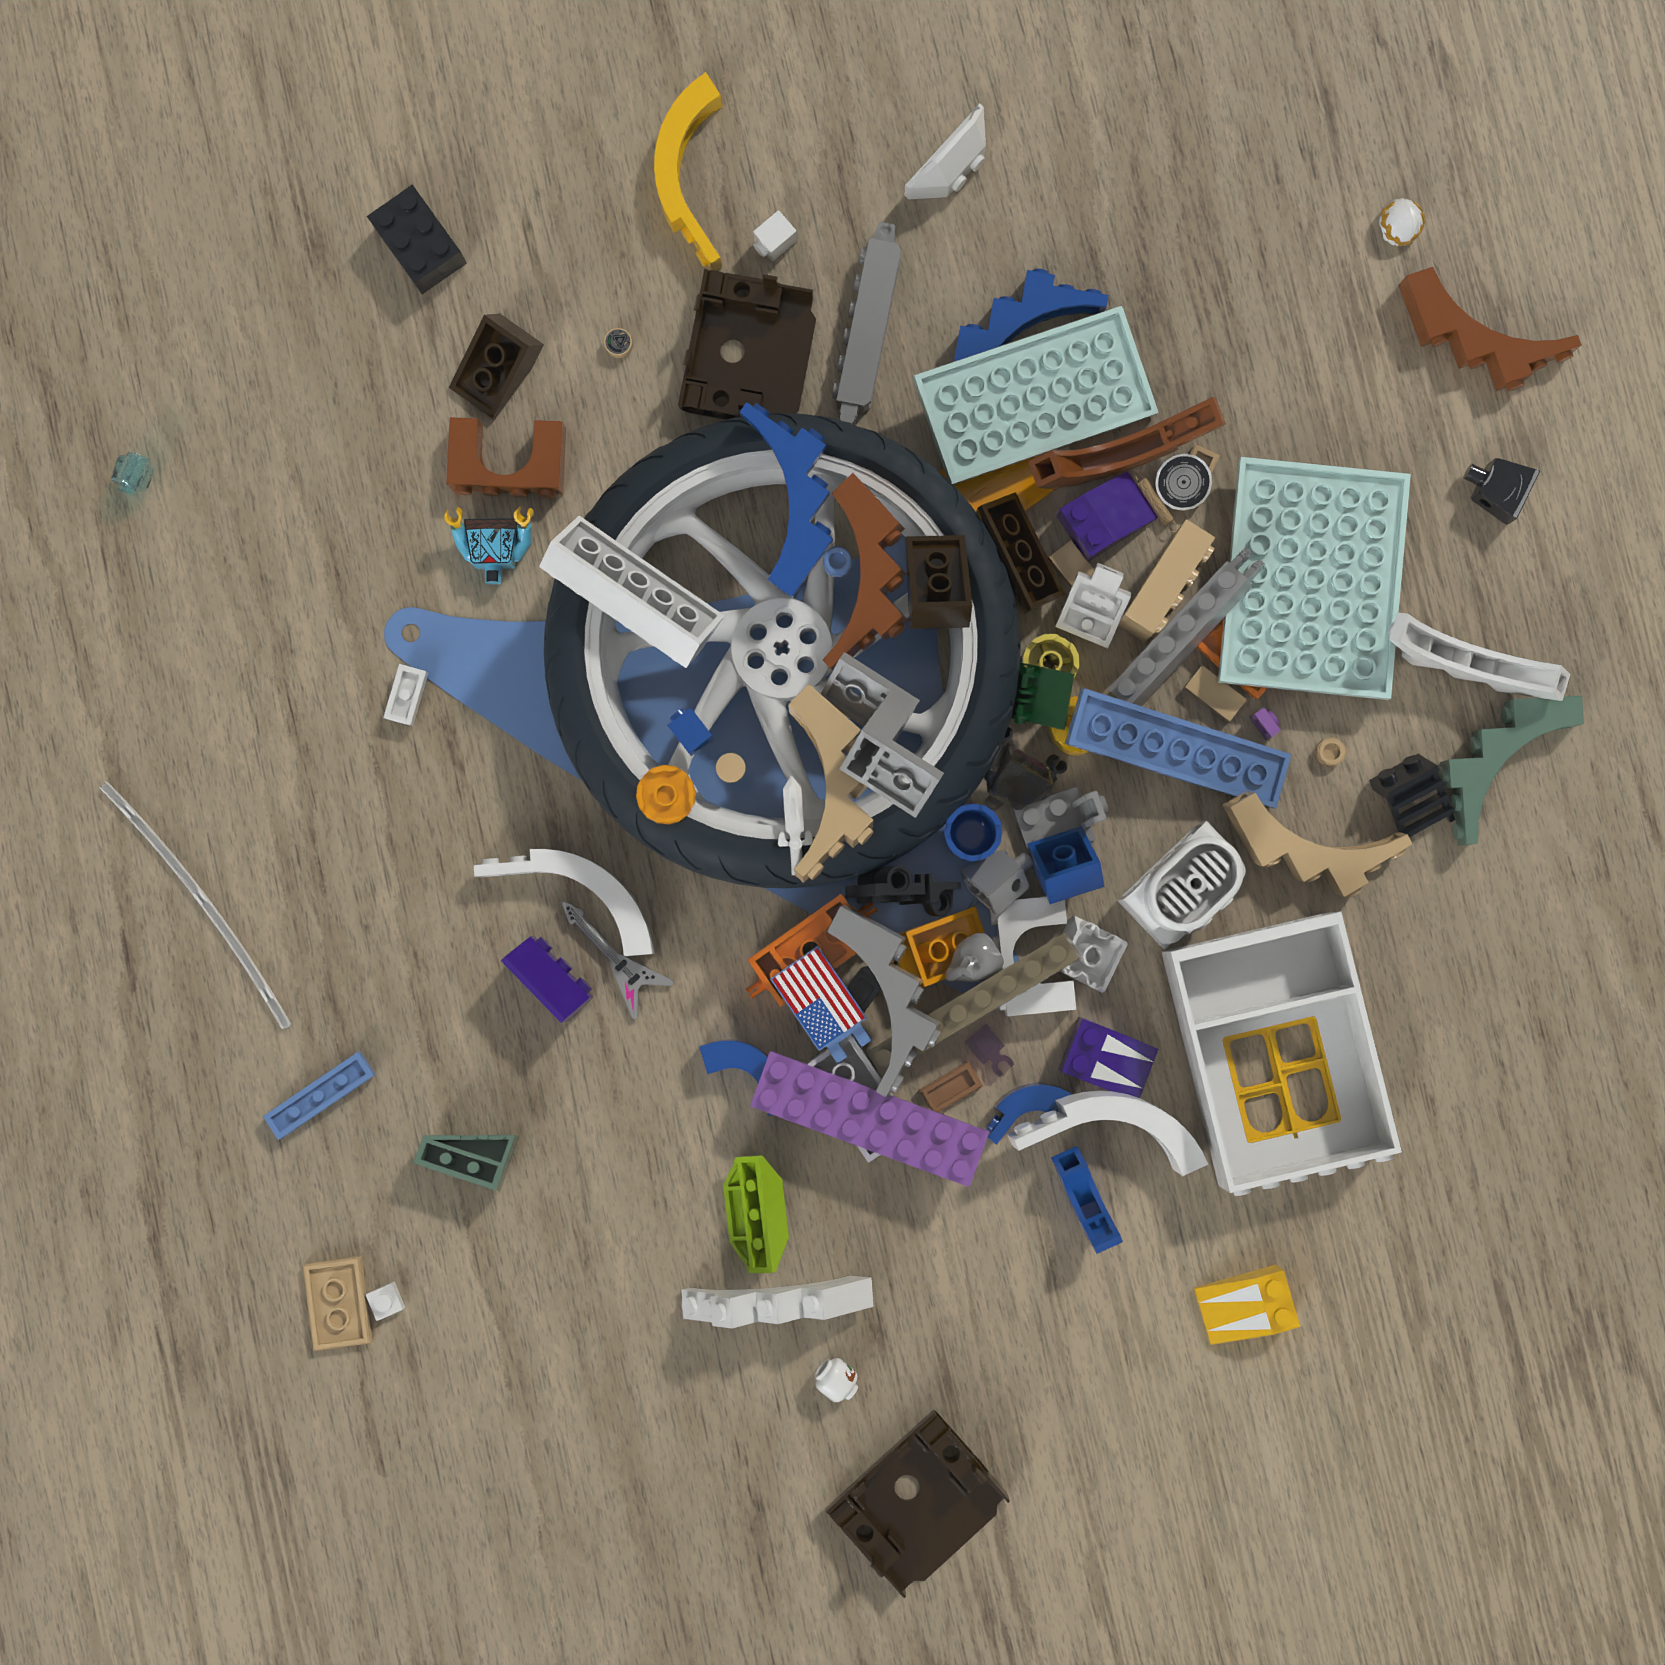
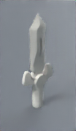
M791 775L783 788L785 830L790 835V841H786L785 834L781 832L778 838V846L790 847L791 873L795 875L794 868L802 859V845H811L813 838L811 832L806 831L805 839L803 841L800 839V835L804 831L802 787Z

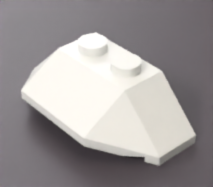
M980 103L905 184L904 196L907 199L948 197L953 190L958 192L967 180L966 176L972 170L976 172L985 161L986 138L984 107Z

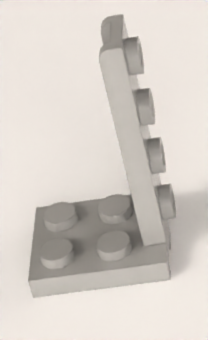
M1077 786L1012 809L1029 856L1027 843L1082 826L1090 842L1096 840L1091 826L1107 819L1105 813L1109 812L1104 796H1099L1097 790L1081 797Z

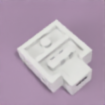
M1097 563L1092 576L1078 571L1055 627L1108 648L1131 597V592L1119 588L1124 573Z

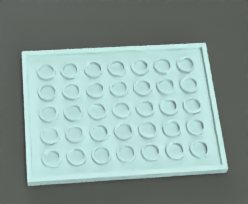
M1248 457L1239 458L1229 563L1244 548H1248L1251 551V556L1238 571L1244 574L1259 559L1265 565L1250 582L1252 584L1250 590L1224 617L1218 683L1382 700L1391 699L1396 645L1389 640V631L1391 624L1396 619L1397 612H1399L1411 474Z

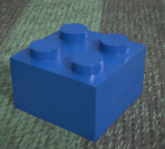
M1082 826L1027 843L1030 857L1034 863L1032 868L1049 904L1105 887L1100 860Z

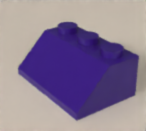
M530 936L507 954L501 962L560 1023L570 1021L593 998L589 993L592 988L584 979L580 977L577 980L570 973L572 967L562 957L558 960L550 952L553 949L552 946L543 937L537 939L535 936Z

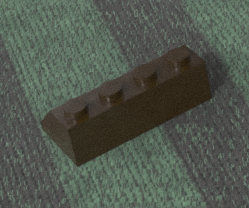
M1014 492L977 507L976 513L997 546L1010 584L1024 613L1027 614L1065 595L1017 493Z

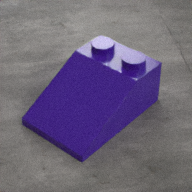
M1128 471L1076 498L1062 507L1056 516L1088 562L1158 518Z

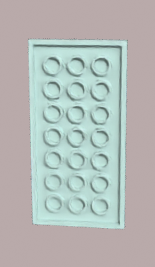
M1122 306L912 377L946 477L953 485L1159 413Z

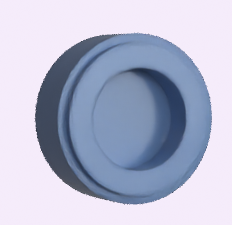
M839 546L828 549L823 557L825 571L833 577L845 576L852 567V557L849 551Z

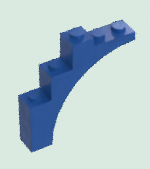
M1044 269L1027 270L1021 302H1016L1014 298L1008 296L993 299L988 330H983L981 326L976 324L960 326L954 362L1006 345L1020 333L1040 322L1059 316L1074 314L1095 315L1104 312L1109 295L1102 294L1101 291L1096 289L1076 290L1068 284L1053 286L1054 274H1049Z
M746 402L740 411V415L761 434L773 450L783 471L788 489L790 514L787 537L780 558L771 572L768 581L793 598L833 542V538L829 536L832 532L829 528L819 521L815 525L811 523L830 495V492L826 489L828 484L816 475H813L812 478L807 476L826 450V444L823 443L825 438L812 428L809 431L801 428L796 437L791 435L794 430L781 420L776 424L768 418L770 413L757 403L751 406Z

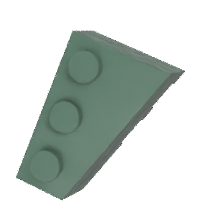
M423 1135L413 1163L500 1192L519 1136Z

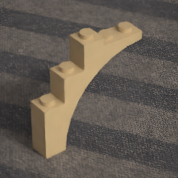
M810 684L788 704L789 713L805 729L818 752L826 782L825 809L820 828L808 852L794 868L795 876L803 883L808 878L811 880L815 879L824 869L822 863L829 856L834 858L841 852L845 846L842 843L844 840L854 848L858 843L863 845L874 833L872 830L874 820L851 800L852 798L857 800L865 792L867 786L840 770L846 758L845 754L849 753L861 729Z
M1245 791L1222 805L1254 864L1262 867H1271L1280 862V857L1282 856L1294 879L1302 882H1312L1322 875L1321 872H1323L1334 894L1342 897L1346 896L1348 898L1362 891L1361 887L1369 883L1364 872L1371 873L1381 867L1380 863L1388 858L1395 859L1406 852L1405 849L1412 845L1408 834L1395 832L1378 841L1358 846L1332 847L1315 844L1302 839L1281 825L1267 811L1257 794L1250 791Z

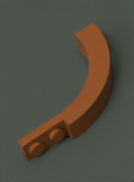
M1211 397L1164 421L1126 437L1077 450L1059 451L1052 449L1028 461L1037 488L1053 489L1075 486L1110 477L1179 450L1178 447L1226 425L1217 398Z

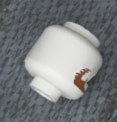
M840 1358L826 1359L818 1367L814 1375L817 1379L816 1388L833 1402H840L844 1399L850 1400L858 1389V1385H856L857 1372Z

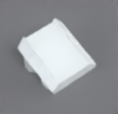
M1072 916L1067 920L1062 934L1068 933L1082 958L1059 972L1103 993L1128 943L1118 936L1100 929L1091 922Z

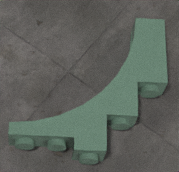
M1564 696L1563 701L1525 698L1504 702V707L1501 710V719L1506 728L1480 729L1472 732L1469 748L1470 752L1474 754V758L1448 759L1440 762L1441 767H1439L1438 773L1444 781V790H1454V794L1451 796V807L1455 811L1456 823L1453 824L1452 831L1454 839L1457 840V846L1478 844L1479 817L1485 795L1493 778L1516 751L1547 732L1584 724L1582 696Z

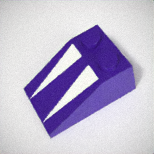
M1078 1017L1058 1070L1103 1089L1140 1098L1159 1049Z

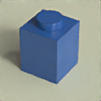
M691 707L688 710L682 708L670 717L672 722L667 726L690 756L714 739Z

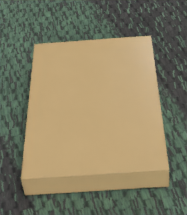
M362 1255L305 1263L303 1265L313 1351L371 1343L373 1339Z

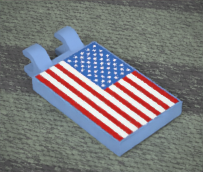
M818 946L770 978L818 1051L827 1047L837 1063L847 1057L839 1042L851 1034L855 1036L861 1047L871 1041V1038L860 1024L867 1019L866 1015Z

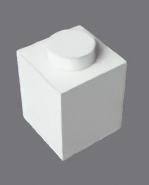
M779 210L753 231L754 248L763 258L767 256L772 262L797 242L796 229Z

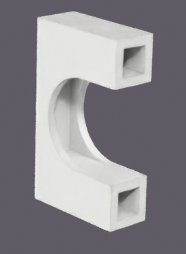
M1046 897L1018 899L997 916L990 910L991 925H996L997 936L992 937L1004 959V964L1000 971L1014 963L1013 950L1015 943L1025 931L1038 926L1067 924L1065 900L1049 904ZM1069 980L1039 983L999 1007L1000 1011L1005 1010L1006 1016L1076 1010L1074 982Z

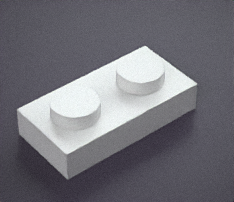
M399 664L383 718L413 727L428 677L427 671Z

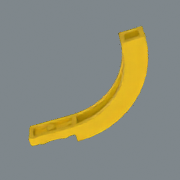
M705 72L683 90L667 112L656 142L654 173L661 207L673 233L681 230L687 243L693 242L698 249L695 254L702 266L708 265L711 270L717 271L722 268L721 258L689 210L680 189L681 162L689 140L697 128L710 115L722 108L721 94Z

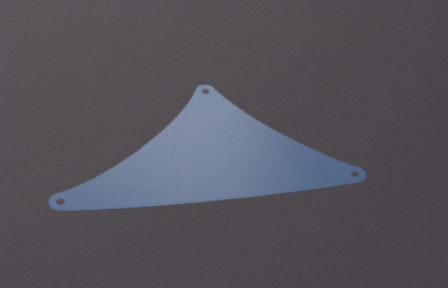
M902 534L897 543L891 547L887 546L884 550L907 574L906 560L904 558L906 537ZM860 557L852 560V567L845 576L834 577L832 634L845 630L850 622L858 598L861 578ZM907 575L902 578L904 582L897 590L892 593L889 591L886 594L892 602H895L907 593ZM808 577L794 595V598L798 601L803 599ZM749 594L707 603L719 612L755 606ZM414 607L400 609L391 616L386 623L384 636L388 648L409 666L427 671V679L545 759L582 780L565 751L549 703L544 666V631L546 621L507 622L452 617ZM784 615L778 618L777 625L781 628H788L793 620L791 617ZM907 617L908 621L904 624L905 629L895 638L890 637L888 640L882 637L854 659L919 699L920 701L913 713L921 714L931 708L943 695L937 628L910 629L909 617ZM617 621L616 629L618 632L625 633L631 631ZM408 624L417 625L420 630V636L414 642H407L402 637V629ZM758 627L751 632V637L754 640H762L767 632L765 629ZM809 631L804 632L800 640L802 643L809 645L815 642L816 635ZM707 642L687 668L675 662L655 646L632 651L624 660L617 682L622 704L640 742L660 766L669 764L679 744V740L667 726L672 722L670 717L682 708L688 710L691 707L695 711L715 670L731 646L730 643ZM788 645L783 647L777 646V655L780 656L782 653L787 655L789 653L787 651ZM753 656L750 658L748 665L753 669H758L763 666L764 659L760 656ZM802 660L798 664V669L803 673H809L814 668V664L809 660ZM777 672L772 676V682L775 685H783L788 679L784 672ZM742 687L730 700L709 730L714 739L696 752L688 771L697 790L709 802L747 815L785 818L783 788L787 780L759 722L747 688ZM851 687L855 694L862 695L859 689ZM788 701L786 705L788 717L803 767L818 798L825 800V775L818 752L805 729L789 713L788 704L790 701ZM849 719V720H851L858 728H860L861 730L863 729V726H862V725H860L859 723H857L856 721H854V720H852V719ZM902 731L895 741L914 754L923 743L922 737L919 734ZM735 753L744 760L746 772L740 781L727 783L718 776L716 763L724 754ZM867 787L857 800L870 794L873 790ZM946 824L913 850L882 867H906L911 873L912 883H915V874H933V882H961V889L953 890L951 911L944 916H931L925 911L922 904L900 905L899 902H874V905L865 912H868L873 907H876L878 911L868 918L899 933L969 907L975 896L967 890L960 870L973 864V861L959 859L950 852L944 837ZM859 876L812 887L765 888L811 914L841 893L850 906L857 909V911L868 904L857 903V898H846L845 886H856ZM940 898L939 903H933V906L937 911L941 907ZM979 901L976 909L985 934L992 939V937L997 936L996 925H991L990 910ZM1013 950L1014 963L1019 960L1015 950ZM944 979L940 982L965 993L983 981L949 982L947 979Z

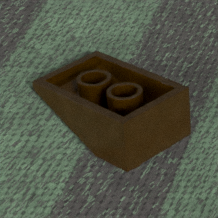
M500 313L484 315L449 388L494 419L531 371L544 344Z
M965 535L906 536L910 629L969 628L973 605Z

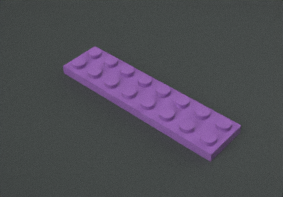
M773 1051L769 1053L750 1105L753 1108L967 1187L971 1185L989 1134L988 1130L890 1094L884 1097L877 1093L874 1088Z

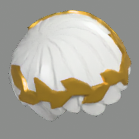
M1399 198L1394 199L1382 208L1379 224L1383 233V239L1391 245L1398 247L1402 245L1407 246L1421 234L1425 224V215L1420 205L1415 201Z

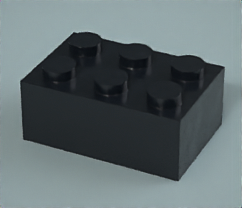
M413 184L367 215L374 229L421 294H424L467 264L459 248Z

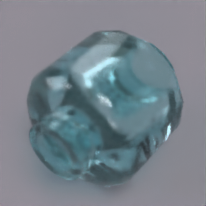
M127 452L126 455L118 456L111 474L112 481L119 485L118 491L135 496L136 491L145 492L148 490L154 473V468L149 464L150 460L133 452Z

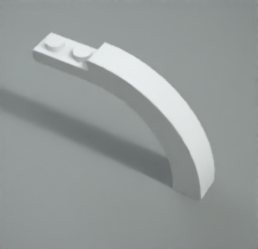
M530 849L531 861H527V856L510 857V862L499 863V858L482 859V865H474V877L479 878L530 873H553L572 878L592 890L609 908L619 928L624 956L655 954L653 937L648 921L636 898L616 876L593 861L559 850Z
M1113 1091L1081 1092L1055 1100L1059 1109L1058 1112L1055 1110L1046 1112L1040 1116V1120L1031 1124L1030 1122L1021 1123L1014 1127L1013 1132L1007 1134L1011 1145L1019 1151L1081 1123L1096 1120H1117L1146 1130L1160 1144L1170 1161L1172 1169L1182 1176L1208 1165L1195 1139L1175 1118L1140 1098Z

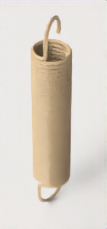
M1142 476L1143 480L1137 485L1161 520V523L1164 526L1172 522L1175 523L1174 518L1165 507L1147 477L1144 478ZM1175 523V525H1176V530H1175V531H1170V532H1173V533H1174V532L1177 531L1178 526H1177L1176 523Z

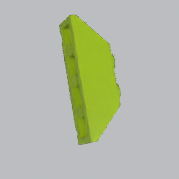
M762 1155L739 1156L735 1158L734 1165L723 1184L730 1244L739 1258L746 1264L745 1268L749 1273H774L778 1268L789 1239L783 1181Z

